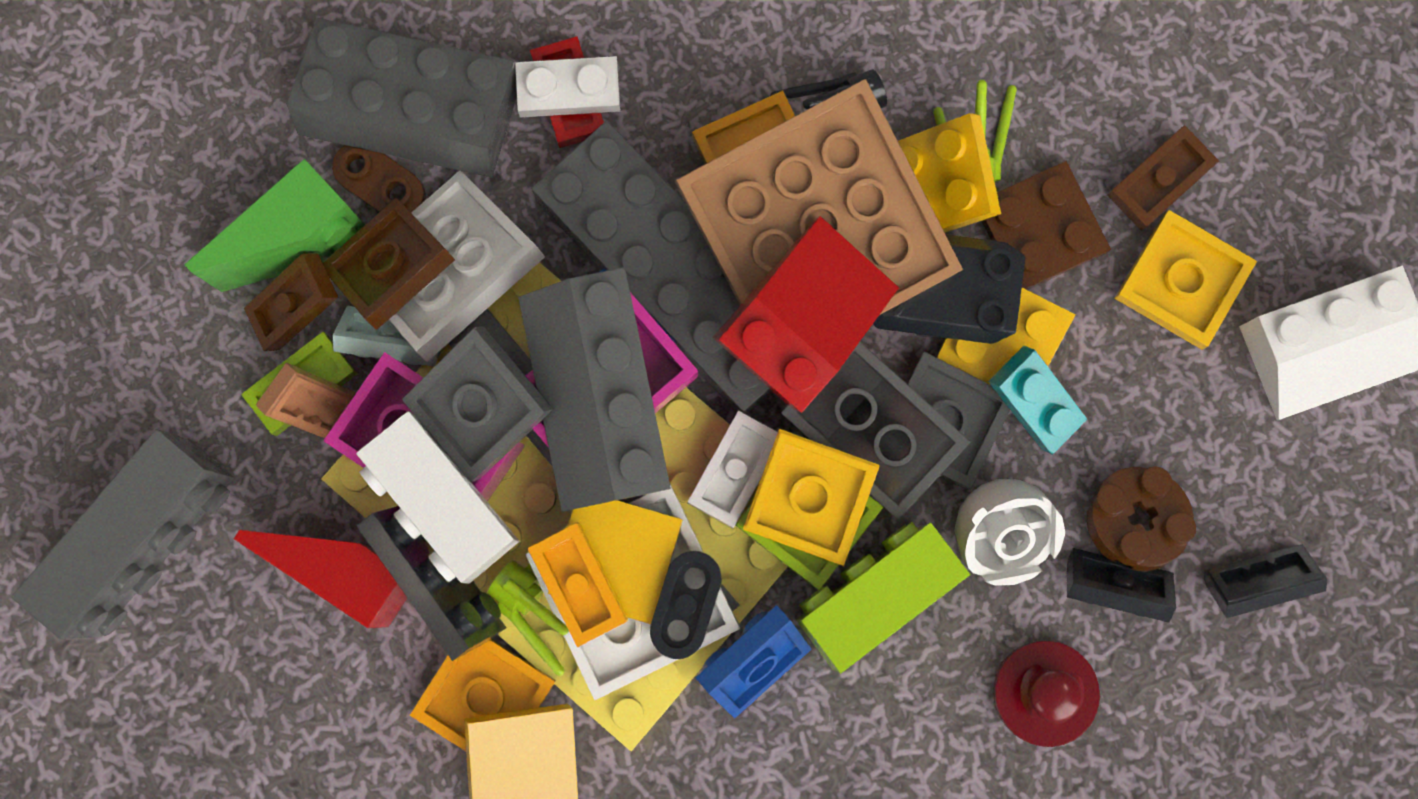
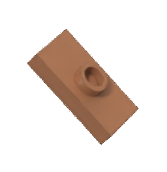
M286 362L256 406L268 417L326 438L356 392Z

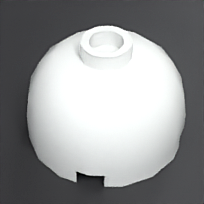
M996 479L982 484L970 493L959 508L954 530L960 554L968 568L973 573L981 575L985 582L992 585H1015L1034 578L1042 572L1038 565L1045 561L1049 554L1054 559L1058 555L1065 536L1063 518L1045 494L1036 486L1016 479Z

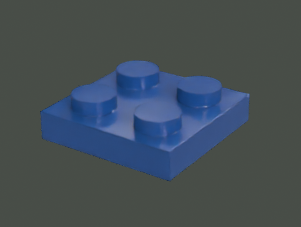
M777 605L769 612L764 611L754 616L743 630L744 635L729 648L723 647L714 652L704 663V670L696 677L708 694L734 719L812 650L792 621Z

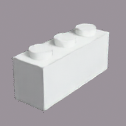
M407 411L356 453L366 465L359 471L363 479L380 497L388 492L400 507L394 513L395 518L412 538L416 539L422 534L435 550L428 557L447 581L450 582L457 577L461 583H471L520 542L472 482L470 483L418 418L410 411Z

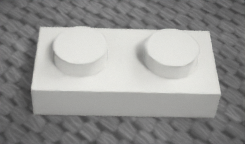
M617 56L515 62L517 105L520 117L620 111Z
M738 411L687 503L725 525L734 528L762 477L778 432Z

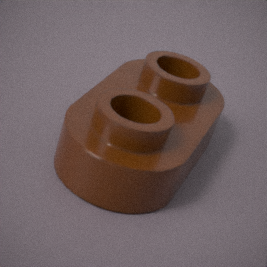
M347 145L341 147L335 154L332 170L336 180L344 189L376 211L381 212L393 201L390 200V193L398 186L406 188L405 196L399 201L410 212H413L426 200L425 189L419 179L385 154ZM364 159L365 166L362 171L358 173L350 172V165L354 160Z

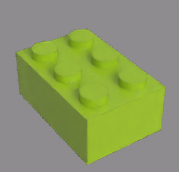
M913 522L903 525L881 542L887 551L875 560L871 554L862 556L840 573L846 582L834 591H831L828 586L822 587L799 604L804 613L795 620L832 670L840 674L971 575L931 522L920 527H916Z

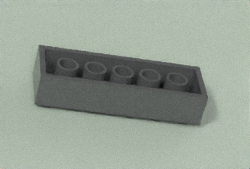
M606 120L531 188L535 199L541 208L600 270L605 268L608 271L625 267L629 290L632 295L675 341L677 347L697 368L698 373L736 412L740 411L747 415L772 390L712 338L738 309L740 304L686 202Z

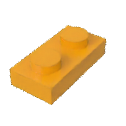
M575 523L527 548L577 647L629 621L579 523Z

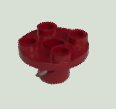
M1035 641L1017 648L1001 662L994 681L993 696L997 713L1010 732L1021 740L1036 746L1056 747L1076 740L1087 731L1098 711L1100 690L1092 666L1078 651L1059 642Z

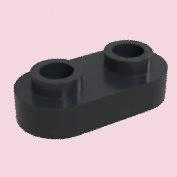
M685 552L676 557L668 568L650 626L651 641L657 651L665 657L671 659L687 658L693 655L704 641L722 583V574L718 563L704 552ZM690 568H699L704 572L705 582L702 587L693 589L686 584L685 574ZM682 620L688 625L689 634L687 638L678 641L670 636L668 628L672 621Z

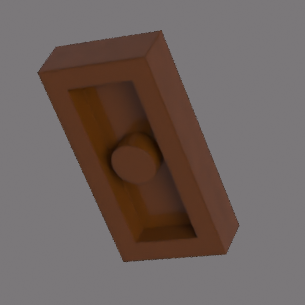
M1184 125L1121 181L1107 196L1143 231L1214 167L1219 160Z
M302 253L247 304L244 310L263 351H277L284 347L339 297L318 253Z

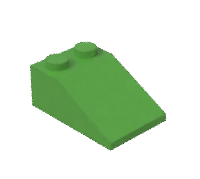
M303 159L184 265L191 273L219 291L224 292L279 276L302 253H318L323 263L363 228L365 224L313 167Z

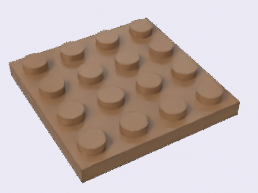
M866 79L674 181L740 305L818 216H821L899 287L880 315L963 270Z

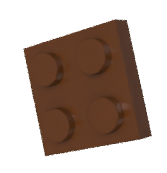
M1067 161L997 192L1001 214L982 220L991 240L1006 242L1025 255L1022 288L1026 290L1105 255L1111 250Z
M395 198L326 259L323 265L329 278L364 319L377 331L454 262L455 259L419 220Z

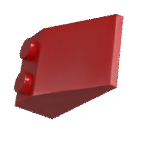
M818 216L712 338L792 409L802 413L840 370L899 287L821 216Z
M239 530L233 538L366 628L389 627L407 600V596L370 545Z

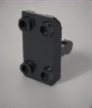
M945 234L963 270L884 312L873 323L878 329L913 333L920 337L935 339L951 338L994 344L1016 333L1026 257L1006 242Z

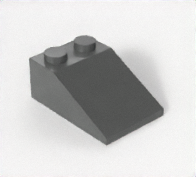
M859 342L840 370L802 413L792 409L789 405L781 412L810 440L880 465L870 495L898 520L970 443L964 435L861 342Z

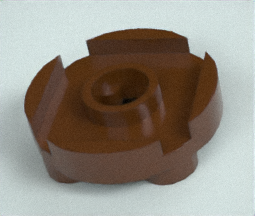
M1157 466L1149 468L1128 467L1114 472L1097 487L1091 500V507L1087 511V528L1097 549L1112 562L1118 560L1124 565L1132 566L1131 569L1136 571H1152L1167 565L1183 553L1188 542L1196 534L1193 510L1187 495L1172 480L1168 471ZM1134 507H1140L1142 511H1146L1150 515V530L1145 531L1141 524L1134 526L1131 524L1129 517L1135 513Z

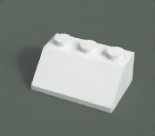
M1403 265L1258 316L1239 326L1276 420L1418 370V301Z

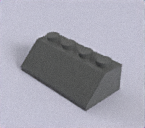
M625 267L569 278L519 296L538 392L553 408L543 421L562 512L671 489Z

